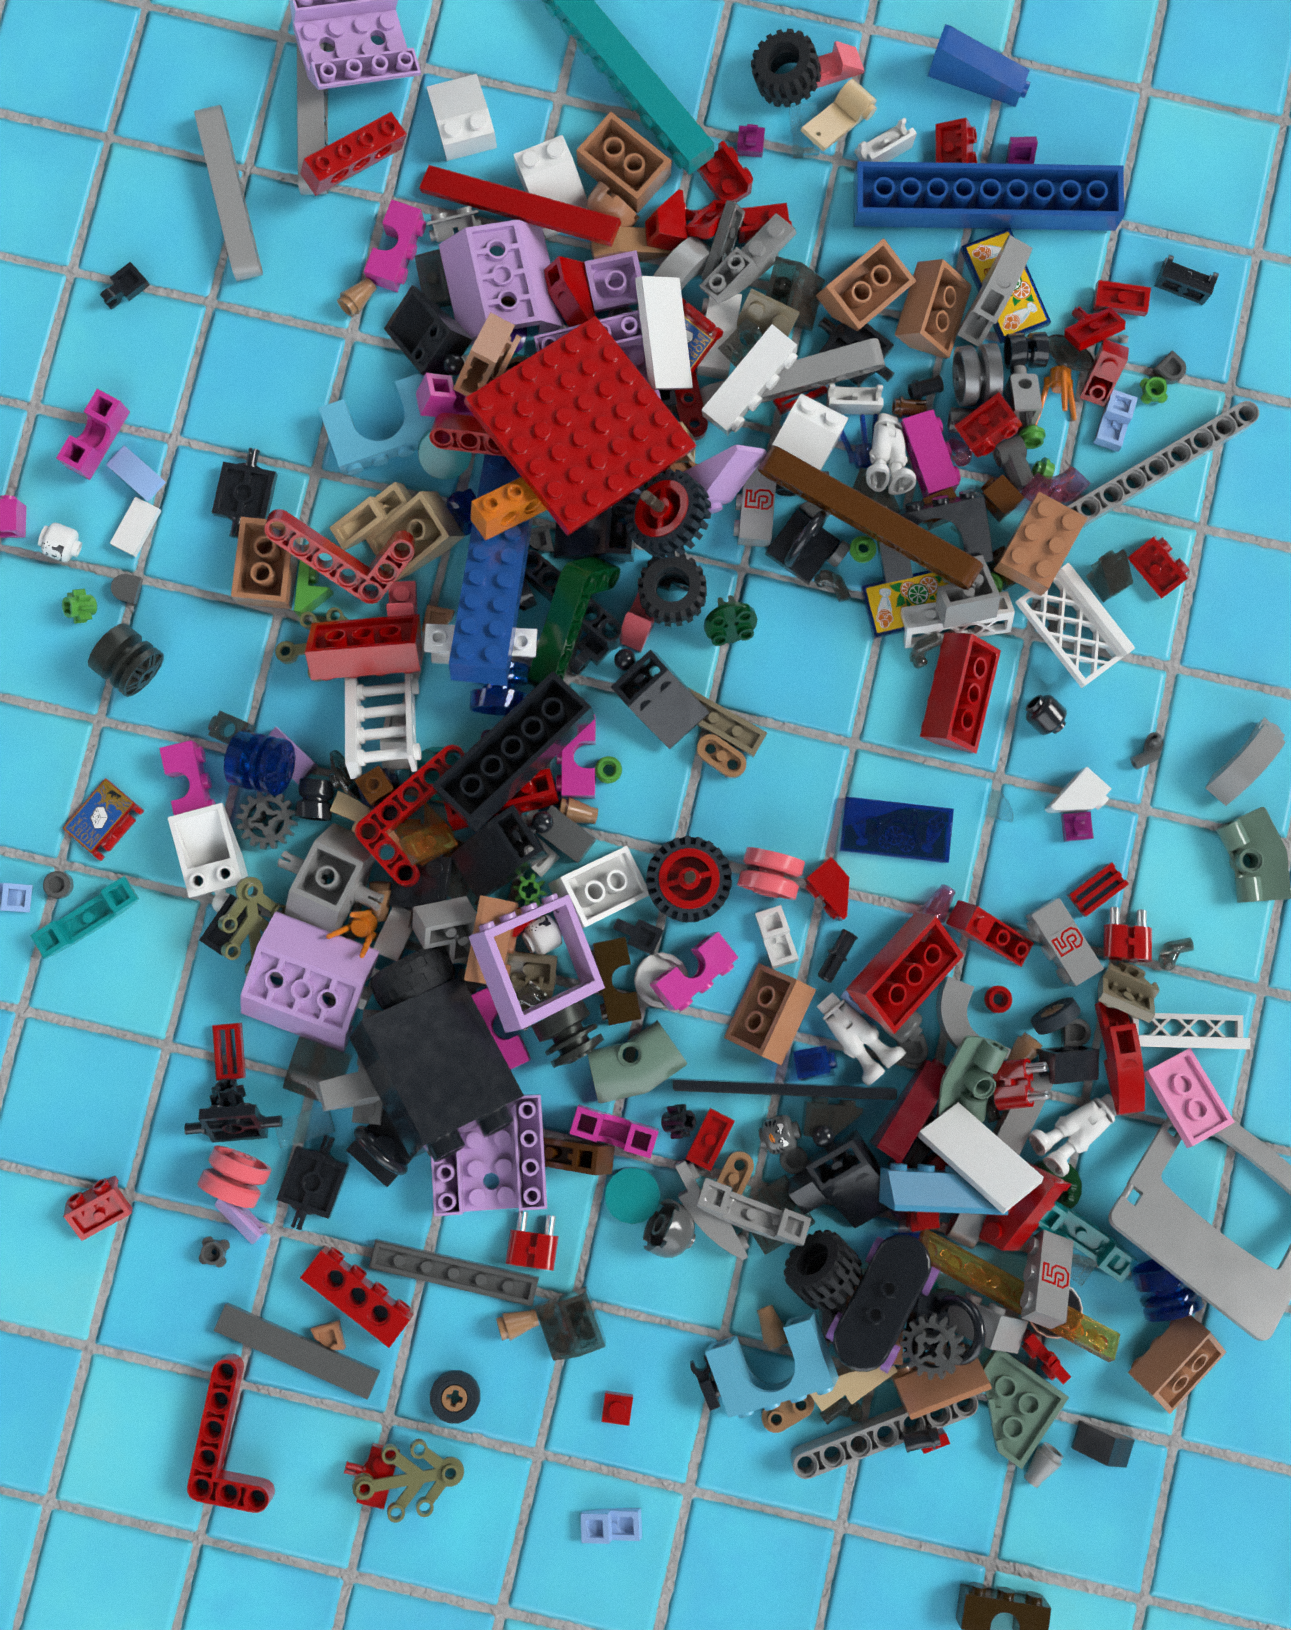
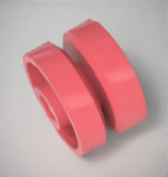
M747 847L743 862L752 868L758 869V871H741L737 885L760 895L796 900L799 885L792 880L784 878V876L794 878L802 876L805 861L770 850Z
M214 1146L208 1158L213 1168L203 1170L197 1183L198 1187L213 1197L244 1208H254L261 1195L256 1185H263L267 1182L272 1171L271 1167L244 1152L225 1146Z

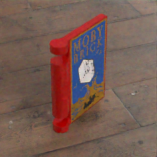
M682 298L690 371L693 373L716 341L723 336L724 332L690 303L686 304V300Z
M105 778L62 829L93 854L94 857L102 861L105 856L98 851L99 847L102 846L110 852L136 822V819L129 812L133 809L136 813L142 815L144 810Z

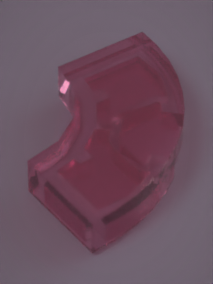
M1070 466L1063 473L1054 477H1045L1037 473L1021 494L1027 500L1032 501L1036 494L1041 492L1058 502L1065 503L1081 494L1091 483L1076 468Z

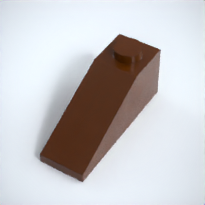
M543 1136L545 1167L589 1175L612 1174L615 1146Z

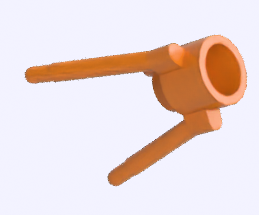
M1068 366L1052 367L1050 369V377L1044 378V387L1041 393L1042 409L1049 388H1052V392L1061 393L1063 411H1067V403L1069 401L1071 419L1075 421L1077 415L1073 393V379H1071L1072 370ZM1040 413L1039 418H1038V420H1037V422H1036L1035 425L1038 424V421H1039V419H1040L1041 413Z
M371 909L351 912L350 917H354L352 922L327 934L326 938L331 939L348 931H352L358 937H366L359 954L360 958H364L372 940L376 938L374 931L377 928L378 922Z

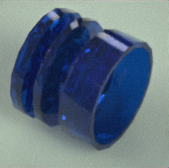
M511 660L507 686L474 683L483 686V688L470 691V711L487 715L506 716L527 696L526 693L515 690V688L527 685L528 679L522 676L528 674V665Z
M247 730L239 731L232 737L226 749L223 767L225 779L229 785L247 790L254 789L260 793L274 796L282 794L293 777L296 760L294 746L291 741L284 738H276L270 735L265 736Z
M1154 1259L1144 1261L1130 1271L1136 1291L1148 1292L1140 1298L1141 1306L1145 1307L1143 1309L1145 1319L1150 1322L1180 1319L1192 1315L1204 1307L1202 1297L1197 1295V1293Z

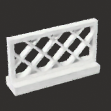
M1067 563L1059 569L1053 580L1060 590V597L1047 595L1048 590L1042 596L1030 590L1015 603L1078 685L1083 688L1133 651L1135 647L1070 563ZM1029 598L1041 600L1040 612L1032 610L1026 601ZM1047 601L1059 603L1058 615L1046 613ZM1065 605L1072 606L1077 612L1076 619L1064 617ZM1045 619L1058 621L1057 633L1047 630ZM1063 623L1076 625L1075 637L1063 634ZM1082 626L1088 627L1093 632V640L1081 638ZM1062 640L1074 643L1073 655L1064 652ZM1080 644L1092 646V658L1079 656ZM1098 648L1106 649L1112 659L1110 661L1098 660ZM1079 662L1091 664L1090 676L1086 679L1078 670Z

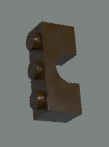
M626 937L593 943L594 949L591 950V953L605 987L597 992V994L603 993L605 1003L600 1004L602 1020H608L610 1026L642 1019L637 992L621 993L614 988L612 983V976L616 969L631 965Z
M970 1582L969 1585L960 1584L956 1620L961 1630H990L992 1620L1000 1613H1010L1013 1615V1630H1049L1051 1606L1040 1593L1027 1591L1026 1594L1015 1593L1013 1589L1008 1587H998L997 1590L990 1589L978 1582Z

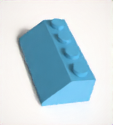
M890 1163V1168H880L879 1202L894 1211L1008 1215V1211L1002 1214L949 1165H945V1170H936L935 1165L918 1164L917 1169L907 1168V1164Z

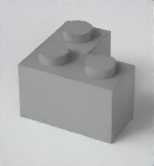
M983 555L975 556L984 567L969 590L961 589L954 584L938 587L935 608L943 628L997 617L1000 594Z
M466 896L420 905L413 908L412 929L424 949L441 946L446 950L453 964L468 961L471 946L468 936L473 934L477 913Z
M966 1292L965 1297L976 1305L984 1320L986 1329L984 1347L1018 1354L1028 1321L1019 1317L1020 1312L1008 1306L1001 1307L994 1303H989V1306L981 1303L983 1298ZM950 1306L948 1310L950 1318L949 1327L956 1324L958 1327L954 1332L973 1341L974 1328L970 1316L961 1307Z

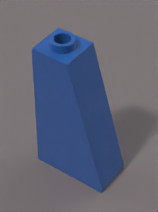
M945 24L928 77L1016 107L1020 97L1025 98L1031 83L1026 81L1030 71L1028 68L954 27Z

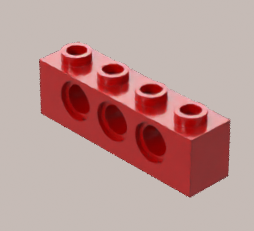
M389 112L304 158L300 174L314 195L317 196L401 150L407 134L393 113Z
M550 768L541 770L487 822L512 805L521 813L559 804ZM444 802L448 822L453 830L456 831L469 827Z
M324 1247L300 1279L390 1348L413 1317V1314L410 1312V1306L401 1299L394 1300L388 1295L389 1290L377 1281L375 1283L371 1282L365 1277L367 1273L356 1264H353V1266L343 1260L345 1256L338 1249ZM331 1271H340L343 1275V1283L333 1282ZM353 1289H363L366 1295L365 1300H356L353 1296ZM375 1306H384L388 1311V1316L386 1318L378 1317L375 1314Z

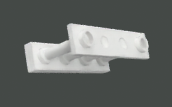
M426 624L424 652H431L432 663L449 664L455 625ZM516 628L510 667L531 668L533 658H536V649L539 642L537 640V629Z
M411 673L405 674V682L366 687L363 684H359L357 678L345 677V764L350 779L361 777L362 766H366V763L408 758L411 771H417V760L422 758L420 743H416L415 695L419 694L418 679L413 678ZM405 693V704L369 708L361 706V701L365 700L366 697ZM406 714V725L367 730L361 727V722H365L366 719ZM404 736L407 739V747L369 752H365L364 749L361 750V744H365L369 740Z

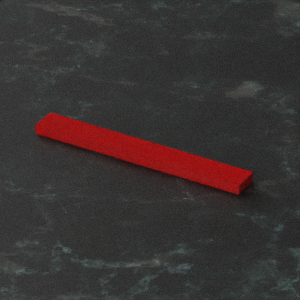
M432 165L428 166L419 187L420 191L427 195L515 220H521L612 247L621 225V220L618 217Z

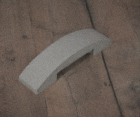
M705 1178L696 1206L719 1219L747 1231L793 1245H804L811 1218L786 1208L783 1211L732 1192V1188Z

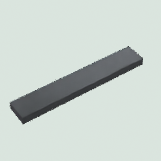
M380 1239L375 1240L369 1264L371 1269L528 1306H533L539 1280L538 1276Z
M230 1303L225 1304L214 1329L215 1332L367 1400L380 1373V1370Z

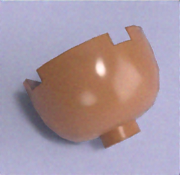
M599 181L588 197L587 209L620 218V227H633L640 217L619 196L611 192L610 188Z

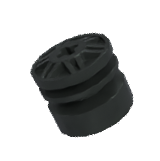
M122 623L111 628L97 642L90 653L88 667L102 678H110V684L117 689L119 688V692L129 697L140 692L155 677L163 663L164 654L156 647L153 648L150 642H142L140 634L126 623Z
M583 1000L531 1026L539 1042L549 1039L553 1040L554 1044L545 1051L547 1056L557 1050L561 1054L551 1061L553 1068L577 1061L591 1053L604 1040L601 1033L591 1039L588 1037L587 1034L597 1028L596 1024L582 1026L581 1022L590 1015Z

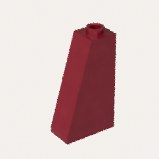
M933 1059L932 1062L924 1060L869 1142L901 1163L939 1099L941 1080L948 1067L936 1059Z

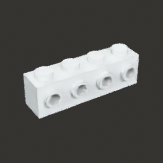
M771 325L703 407V416L725 435L728 436L732 431L736 433L744 424L745 419L743 417L749 410L753 412L763 400L760 396L767 388L772 390L780 379L779 373L784 367L789 369L798 357L796 355L797 344L774 325Z

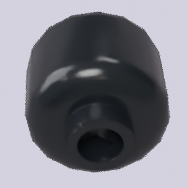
M1037 695L1026 706V720L1040 734L1047 735L1052 732L1056 734L1064 728L1067 710L1053 696Z

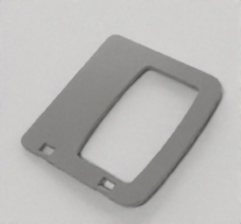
M1167 1115L1163 1125L1158 1129L1126 1183L1125 1189L1110 1210L1108 1215L1109 1222L1114 1229L1257 1341L1268 1340L1273 1335L1291 1300V1244L1279 1267L1273 1269L1219 1232L1182 1201L1163 1182L1162 1172L1182 1140L1178 1132H1176L1175 1136L1167 1132L1172 1124ZM1236 1122L1214 1134V1136L1263 1171L1291 1196V1165ZM1133 1189L1140 1194L1134 1205L1127 1200Z

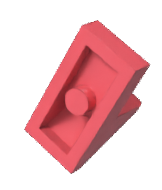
M835 41L831 53L818 57L821 65L820 82H816L817 88L864 74L865 70L856 47Z
M416 581L394 582L389 588V603L386 604L388 617L418 614Z
M639 593L630 611H627L621 628L623 634L622 645L641 653L655 622L654 618H649L645 609L642 608Z

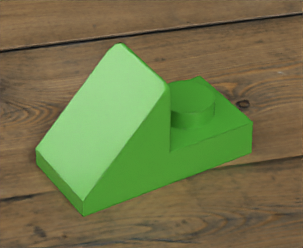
M301 560L299 561L294 612L299 617L304 612L314 611L334 594L329 587L314 586V584L318 583L319 572Z

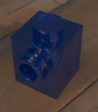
M826 1045L793 1051L797 1078L799 1080L808 1081L835 1076L834 1068H838L835 1052H831L830 1048Z

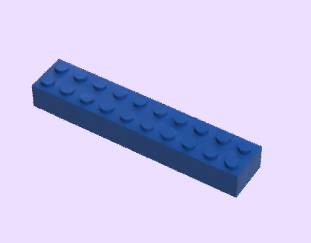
M858 161L854 173L853 227L1115 231L1124 218L1123 165Z
M484 454L477 498L521 477L506 456ZM533 517L486 541L475 525L472 524L449 658L451 680L507 686Z

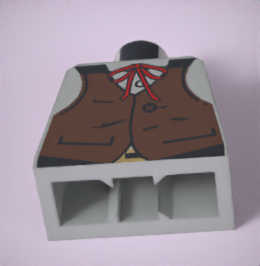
M1017 365L1010 369L1011 375L1003 391V398L1022 423L1016 434H1019L1029 425H1035L1042 411L1038 376L1036 374H1027V369L1024 365Z

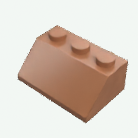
M883 238L822 289L816 297L831 317L858 331L914 284L916 280Z
M944 259L917 262L913 275L916 282L909 288L895 336L909 348L947 359L950 358L957 336L956 332L959 329L972 285Z
M480 895L473 934L479 932L478 926L489 921H493L494 925L499 923V917L513 911H515L516 915L522 913L520 909H517L518 903ZM513 929L494 936L509 978L511 965L507 964L509 953L514 954L517 937H512ZM471 945L464 980L486 984Z
M758 963L724 1038L782 1065L816 989L793 977Z
M1184 1310L1181 1315H1177L1172 1319L1169 1328L1162 1336H1158L1152 1341L1150 1349L1133 1362L1128 1373L1153 1399L1171 1414L1224 1356L1226 1351L1207 1328Z
M958 1343V1345L965 1347L964 1352H966L971 1347L969 1343ZM978 1358L967 1365H955V1372L951 1375L946 1371L944 1379H940L938 1374L935 1373L933 1379L929 1380L925 1371L918 1376V1367L909 1368L908 1364L910 1362L897 1366L898 1372L891 1376L901 1404L911 1420L992 1389ZM925 1361V1362H927V1363H929V1364H934V1365H935L934 1362Z

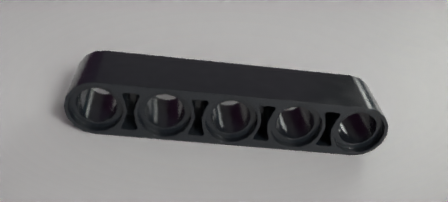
M528 550L526 565L529 563H536L538 565L531 570L525 568L524 577L532 587L552 602L561 572L535 550ZM551 579L557 581V583L551 587L544 585L546 581ZM590 597L585 615L593 613L597 617L592 621H586L583 618L580 628L590 635L601 647L607 650H615L620 647L623 641L621 624ZM610 630L617 633L613 638L603 636L605 632Z

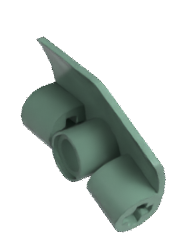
M1265 807L1255 809L1216 829L1230 856L1229 863L1235 873L1237 903L1291 899L1287 849ZM1245 854L1250 858L1248 868L1245 867L1242 861Z
M658 1020L625 1043L594 1049L588 1054L598 1103L645 1094L687 1065L686 1060ZM628 1046L635 1047L639 1053L638 1058L633 1062L626 1061L622 1056L623 1050Z
M967 1035L963 1038L942 1077L936 1119L959 1102L981 1123L985 1121L988 1097L993 1094L996 1088V1082L991 1076L998 1072L1009 1052L1004 1045L995 1040L980 1036Z

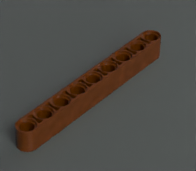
M771 446L757 469L769 480L961 589L969 590L984 567L975 557L778 446Z

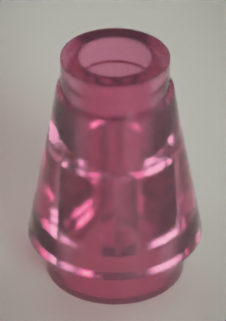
M942 884L921 907V913L936 916L941 923H944L956 892L951 887Z

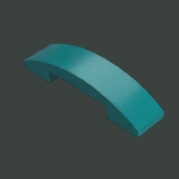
M123 876L102 889L101 893L60 920L50 922L30 936L43 958L47 959L105 926L134 905L139 898L126 876Z
M1055 1201L1056 1205L1051 1211L1046 1212L1038 1222L1040 1224L1038 1227L1073 1240V1247L1097 1262L1100 1269L1122 1283L1137 1265L1138 1259L1089 1220Z

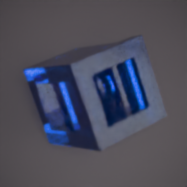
M471 488L463 492L457 491L447 498L446 505L465 536L471 534L473 524L471 521V504L473 500L477 499Z

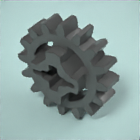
M268 790L267 796L262 791H257L256 799L248 796L249 804L240 805L244 813L237 814L236 817L241 819L243 823L237 825V829L246 831L241 837L245 840L251 838L249 845L255 847L260 842V849L266 850L268 844H270L272 849H277L278 841L287 844L285 836H294V832L290 828L291 826H298V823L292 820L296 811L289 810L293 805L290 800L283 803L285 798L283 794L279 793L275 798V793L272 790ZM269 802L276 803L282 810L273 811ZM257 808L255 814L251 817L253 810ZM266 814L274 817L268 821L269 826L261 823L266 819ZM281 823H284L281 831L278 833ZM261 829L265 838L257 836L253 830Z
M933 1313L929 1320L925 1314H921L919 1322L913 1319L909 1323L911 1328L906 1327L902 1333L907 1337L900 1342L901 1346L907 1348L903 1352L902 1358L909 1357L911 1361L908 1367H918V1376L924 1371L927 1372L929 1380L933 1379L935 1373L938 1374L940 1379H944L946 1371L952 1375L956 1370L955 1365H960L963 1360L959 1354H963L965 1347L958 1345L962 1341L963 1335H955L954 1331L958 1326L954 1324L949 1327L946 1316L941 1321H938L936 1313ZM930 1328L937 1329V1330H939L940 1332H938V1331H931ZM938 1340H940L939 1344L937 1345V1348H933L932 1350L930 1349L929 1351L925 1352V1350L928 1348V1345L936 1343ZM948 1340H949V1343H950V1346H951V1354H950V1352L947 1350V1341H948ZM914 1341L918 1343V1352H916ZM925 1361L934 1362L935 1365H934V1364H929V1363H927V1362H925Z

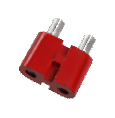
M1111 907L1110 924L1104 925L1103 958L1116 961L1128 960V962L1137 963L1152 962V928L1147 927V911L1144 909L1137 910V926L1128 927V925L1119 924L1120 908Z
M1028 1058L1003 1061L998 1072L993 1074V1079L997 1085L994 1091V1101L997 1109L1000 1111L1028 1108L1034 1106V1101L1048 1100L1050 1097L1048 1096V1090L1034 1091V1088L1031 1087L1033 1073L1046 1072L1048 1070L1047 1063H1031Z
M519 1211L516 1230L510 1229L505 1264L554 1271L559 1236H553L556 1216L552 1215L549 1235L551 1215L546 1216L544 1234L526 1232L528 1212L524 1211L522 1230L520 1231L523 1211Z

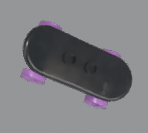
M896 1234L885 1240L879 1236L876 1238L867 1255L865 1262L869 1263L859 1285L844 1313L838 1312L827 1332L826 1338L833 1342L837 1357L852 1370L869 1372L880 1367V1370L888 1374L901 1349L895 1343L920 1294L928 1296L938 1277L940 1270L933 1266L931 1267V1258L927 1248L917 1238L907 1234Z

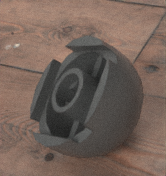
M668 1198L660 1203L664 1207L661 1208L659 1213L655 1211L653 1216L649 1218L643 1234V1240L647 1241V1246H644V1249L663 1258H673L682 1254L693 1245L696 1237L694 1233L695 1223L690 1213L682 1204Z

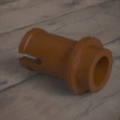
M899 396L898 399H893L892 414L901 418L902 415L913 416L926 412L927 400H911Z

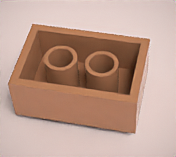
M612 112L603 119L576 150L577 165L597 182H603L610 188L611 192L619 196L637 214L671 176L672 160Z
M1038 492L1030 502L997 562L994 571L1042 596L1050 588L1087 517Z
M241 517L231 597L238 604L292 609L298 558L266 536L264 527L267 519ZM272 522V526L276 529L281 530L285 528L281 522ZM301 537L295 539L298 544H300Z

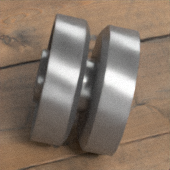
M997 343L980 344L977 352L971 345L956 347L953 355L952 373L954 393L958 405L961 407L973 406L978 399L984 404L998 392L1002 395L1004 382L1003 363Z

